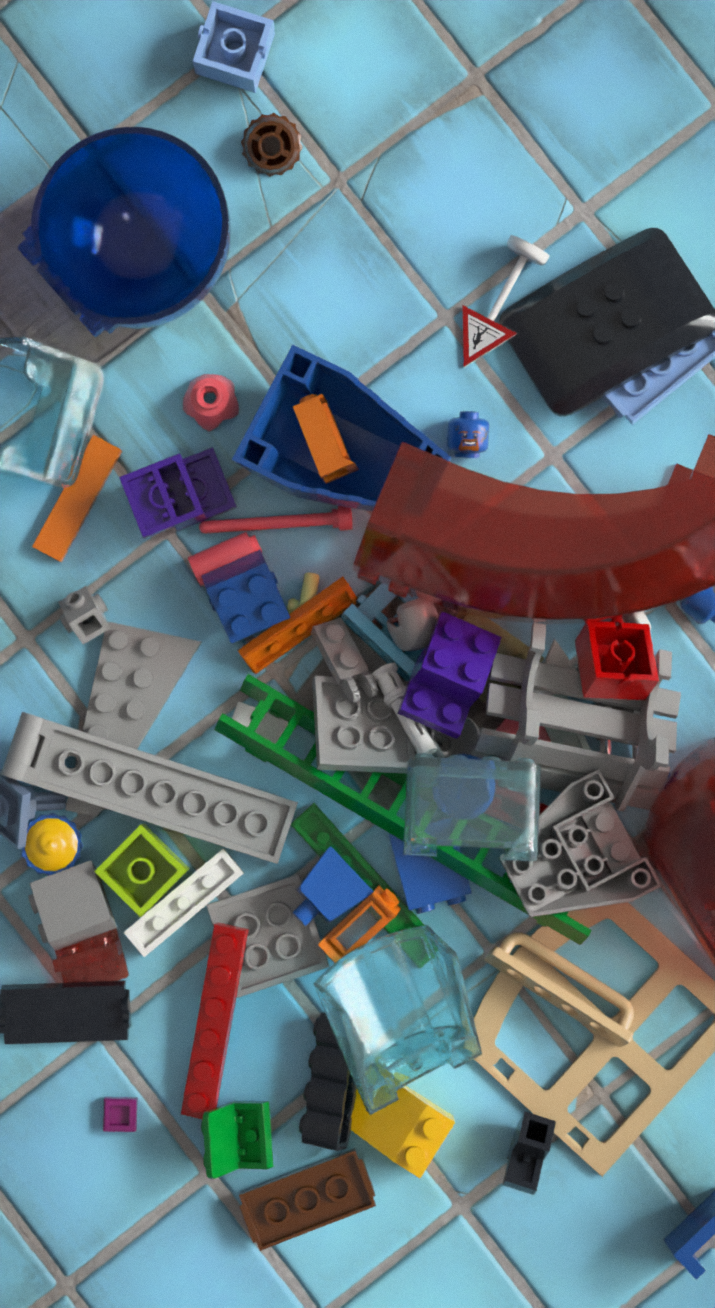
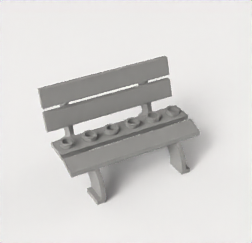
M533 622L527 658L522 659L496 653L489 677L490 680L522 686L521 689L489 683L487 692L486 715L519 721L517 733L515 735L482 728L471 756L479 757L489 765L494 774V779H498V785L501 787H506L509 781L563 792L571 783L600 769L615 797L610 802L615 803L616 810L624 811L627 806L650 810L659 794V789L662 788L670 773V766H668L669 753L674 754L676 752L677 722L653 717V714L674 719L678 716L681 692L659 688L662 679L670 680L672 652L659 649L656 653L655 661L659 682L646 700L583 697L578 670L539 662L545 650L546 625ZM537 689L640 711V714L535 693L533 690ZM539 726L639 746L636 759L539 740Z

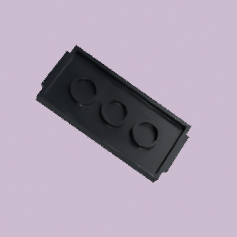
M126 980L2 985L0 989V1033H4L5 1044L128 1040L129 1028L132 1026L130 991L126 989Z

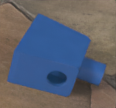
M330 846L323 852L296 890L305 900L292 913L304 926L308 925L318 914L328 923L371 895L374 891Z

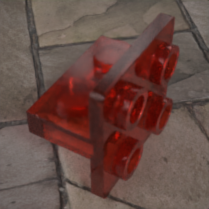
M117 928L55 951L57 957L52 960L55 973L61 972L64 983L118 981L129 976Z

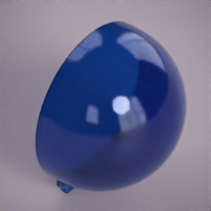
M120 127L105 130L83 139L67 150L54 163L37 192L33 205L31 226L22 233L26 239L18 245L17 249L32 266L40 264L37 272L75 315L82 314L79 320L94 337H97L104 330L111 334L116 328L142 329L160 326L178 319L195 308L209 294L223 271L231 243V218L227 199L220 181L207 161L194 148L179 138L163 131L144 127Z

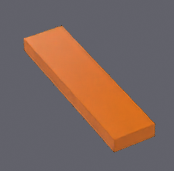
M95 435L92 436L32 546L33 548L62 563L122 453L121 449Z
M342 576L289 614L291 618L271 626L237 651L252 672L257 674L311 636L313 626L332 621L351 604H356L358 598Z

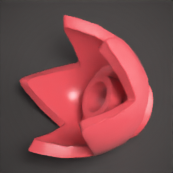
M203 374L196 377L190 382L184 395V412L193 417L203 429L209 432L217 428L223 420L236 417L239 414V404L235 396L233 382L222 375ZM207 393L216 395L213 403L209 404L204 401V396Z

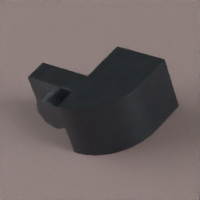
M524 1112L517 1124L509 1148L503 1186L532 1195L535 1194L543 1160L550 1151L556 1121Z

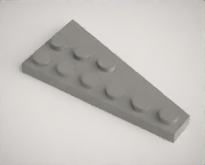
M108 622L111 628L104 632L83 732L138 749L202 642ZM68 797L65 808L67 811L98 817L103 809L102 807L72 797Z

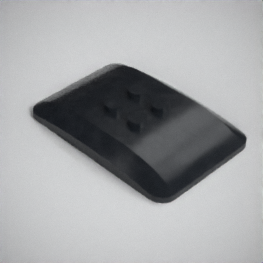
M648 228L588 259L519 300L502 312L499 324L517 333L508 340V343L549 409L557 416L566 417L715 332V309L667 234L659 228Z

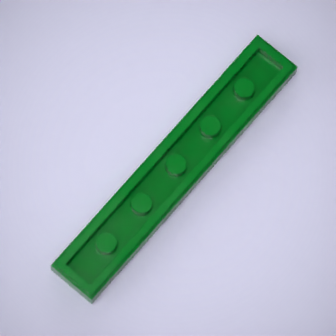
M315 803L291 823V826L319 857L331 846L372 890L380 885L383 890L388 889L397 897L401 910L383 928L419 968L444 947ZM372 906L367 909L377 921L382 918Z

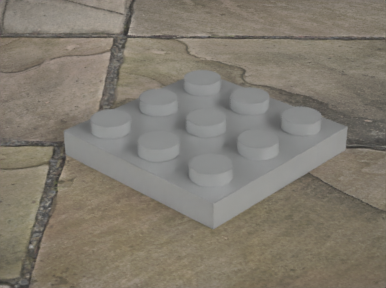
M314 677L312 688L317 770L414 773L416 769L415 749L393 708L388 707L383 702L384 695L378 684V694L368 697L359 681L355 680L360 693V700L351 703L347 696H345L341 686L337 685L334 677ZM402 681V682H403L404 686H407V684H408L409 681Z
M299 874L206 905L213 927L214 924L219 922L249 929L237 998L329 967L325 952L318 946L321 939L314 919L304 926L292 913L305 900L296 890L302 882Z

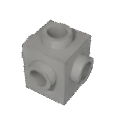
M87 586L70 593L66 598L58 602L63 611V615L59 616L62 624L68 633L74 631L83 645L111 628L104 615V612L108 610L100 595L96 594L93 596Z

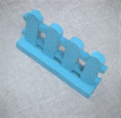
M394 570L390 575L384 571L378 578L382 583L368 598L362 594L356 600L360 606L357 608L351 604L340 618L387 664L396 663L398 666L397 673L405 681H409L417 657L424 648L405 652L399 649L388 631L386 624L388 618L382 611L396 596L404 603L425 595L431 600L432 597L425 591H420L411 597L404 590L409 582V576L404 570ZM374 619L383 626L382 630L372 623ZM394 622L393 625H395L396 627H398V623H397V622Z

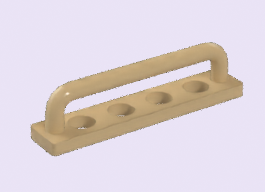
M514 932L507 935L499 947L495 946L488 952L484 959L487 963L618 1047H623L630 1043L634 1035L628 1031L634 1017L630 1001L525 933ZM516 945L524 947L616 1006L621 1012L618 1022H614L510 955L512 949Z

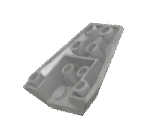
M600 769L571 783L499 857L529 917L632 902L662 886L647 857L640 858L610 801L615 797Z

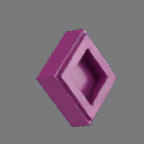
M105 1097L103 1131L136 1132L138 1097Z

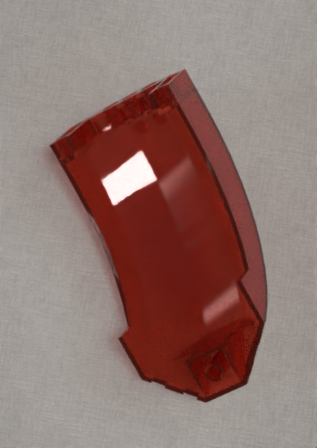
M707 435L693 470L676 463L667 485L654 489L616 494H574L539 490L512 484L466 469L402 442L366 526L353 563V571L358 572V579L375 585L377 581L389 585L387 591L406 598L407 594H411L456 611L504 621L536 622L541 624L589 623L631 617L672 605L715 586V436Z

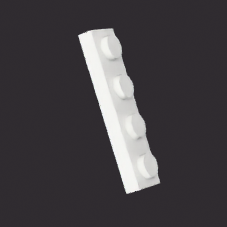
M223 848L123 933L142 956L145 957L244 874V872Z

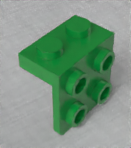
M233 1101L204 1112L201 1122V1132L204 1135L205 1148L203 1164L209 1179H216L237 1169L267 1170L274 1167L269 1101Z

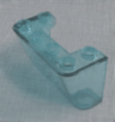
M416 754L414 758L407 762L404 855L437 857V846L504 849L503 860L537 861L541 767L535 764L534 760L528 758H519L515 761H501L497 757H484L481 760L468 759L462 755L434 758L431 754Z

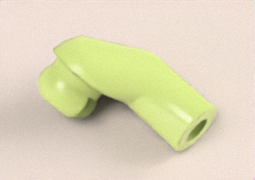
M310 572L304 574L300 600L294 598L288 600L287 611L289 614L317 595L320 579L318 574Z

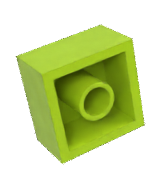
M144 823L140 824L94 872L141 918L190 868Z

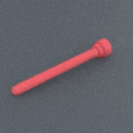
M338 506V509H332V512L202 521L199 524V530L207 534L333 525V528H339L340 531L353 530L352 510L348 507Z

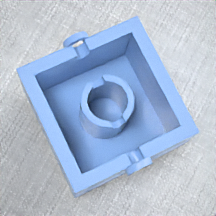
M212 1L205 25H201L198 31V39L200 40L193 58L195 74L256 93L275 35L274 21Z

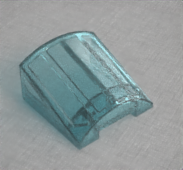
M428 925L397 931L370 941L339 959L314 982V987L366 1111L370 1115L399 1100L397 1090L437 1068L449 1063L456 1069L482 1055L457 953Z

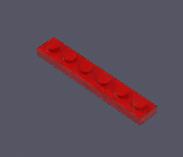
M219 922L214 924L183 1097L182 1115L203 1119L204 1112L217 1108L249 929Z

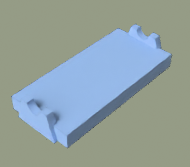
M715 332L603 396L602 399L612 407L619 418L625 416L633 425L715 358Z

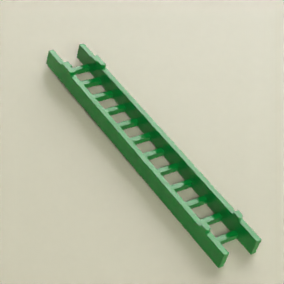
M249 674L246 676L240 691L259 702L249 718L252 721L248 727H245L222 713L214 729L215 731L246 748L245 751L265 763L268 761L528 914L506 871L501 877L481 865L494 841L509 848L520 837L521 834L490 815L482 813L473 819H459L444 844L424 832L438 808L433 797L432 781L415 771L413 774L373 772L361 794L339 782L345 771L336 770L333 777H330L311 765L316 758V741L304 761L283 749L297 725L315 735L314 712ZM269 709V714L289 722L276 744L255 732ZM381 774L402 786L389 811L368 799ZM409 791L430 802L417 827L396 815ZM466 824L486 835L474 861L453 849ZM568 912L533 917L537 920L538 924L543 927H550L579 945L589 937L592 931L567 916Z

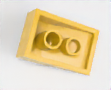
M372 1063L356 1087V1099L351 1115V1131L390 1160L416 1177L421 1178L455 1124L454 1116Z

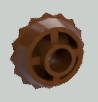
M275 113L270 115L261 114L258 119L251 120L249 127L244 130V138L241 141L243 147L242 155L247 159L248 166L255 168L258 174L265 173L269 177L275 174L283 175L285 171L292 170L294 163L300 160V152L303 148L300 142L302 135L297 131L296 124L289 122L286 116H278Z

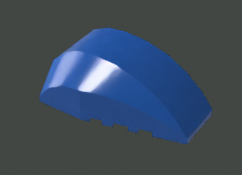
M292 344L232 460L256 476L298 498L372 512L421 517L449 465L451 457L421 431L411 425L401 414L386 404L376 393L361 383L351 372ZM311 394H317V396L323 394L328 401V406L332 411L351 459L350 461L354 462L359 468L358 471L327 484L319 475L293 406L300 404L299 401L303 397Z

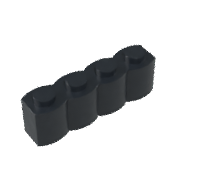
M327 1011L321 1012L320 1017L315 1020L313 1034L316 1036V1047L311 1051L308 1061L309 1068L311 1069V1080L304 1089V1100L306 1101L307 1110L299 1123L302 1143L336 1151L347 1148L351 1133V1115L356 1099V1082L360 1071L366 1018Z

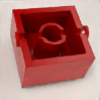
M614 618L610 622L587 621L575 639L583 697L646 700L659 682L649 624L624 623L622 618Z

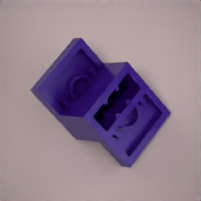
M213 447L184 459L179 453L119 477L144 539L173 527L180 531L237 508Z
M442 611L437 618L428 645L417 657L397 714L457 739L461 735L471 705L483 693L502 637Z

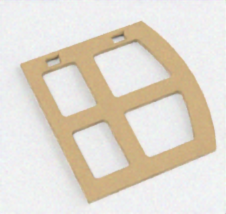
M627 902L568 912L567 916L587 928L604 919H611L657 961V969L629 999L633 1007L634 1017L628 1031L634 1033L677 985H683L713 1012L715 1017V981L631 904ZM540 926L531 935L532 938L553 951H556L570 940L548 926ZM519 946L512 954L519 961L604 1014L552 965L522 946ZM499 971L484 994L473 1017L463 1050L533 1114L556 1121L554 1133L603 1177L714 1053L715 1018L670 1069H665L633 1040V1037L629 1044L618 1047L585 1026L593 1034V1040L550 1088L543 1089L495 1045V1040L513 1001L523 985ZM620 1010L615 1016L608 1018L617 1023L621 1016ZM612 1057H618L649 1085L650 1091L606 1141H599L568 1112V1106ZM500 1058L514 1069L508 1079L493 1066ZM575 1126L588 1137L582 1147L567 1134Z

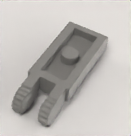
M342 618L313 626L311 635L337 685L341 686L347 699L351 703L360 700V693L355 680L359 681L368 697L376 696L378 694L376 681L372 673L369 672Z

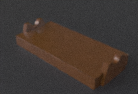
M355 1148L239 1193L242 1205H240L241 1212L253 1243H257L259 1251L376 1206L373 1197L375 1196L372 1181L364 1160L359 1159Z

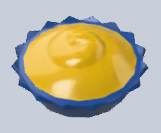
M55 813L49 815L40 814L36 820L29 821L26 847L22 848L21 856L26 859L27 867L34 868L37 874L45 873L50 876L69 869L80 859V851L83 847L81 833L76 829L75 823L69 821L65 815L58 816Z

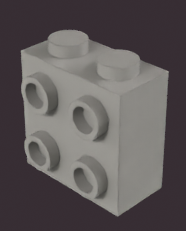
M92 860L30 883L33 894L28 895L33 912L35 914L39 913L42 924L38 925L39 934L43 943L48 942L55 951L117 928L102 880L94 872L97 867Z

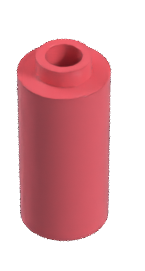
M244 532L187 558L201 587L204 585L201 575L261 550L255 535L249 537L247 532Z

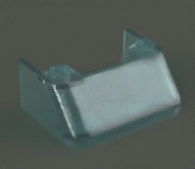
M25 337L0 338V345L27 354L24 362V374L31 383L42 387L26 447L16 444L4 447L0 452V473L54 487H69L75 483L79 474L103 386L104 377L102 370L92 362Z

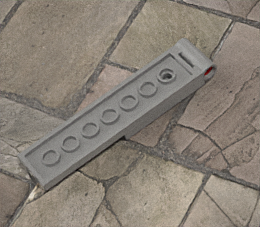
M25 712L21 713L1 771V775L276 864L279 862L298 802ZM68 756L76 757L77 764L74 768H67L65 766V759Z

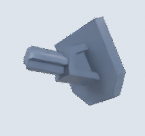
M0 769V834L16 849L26 847L28 820L35 818L36 811L64 809L66 807V796L56 792H35L33 786H22L15 779L1 775L2 769Z

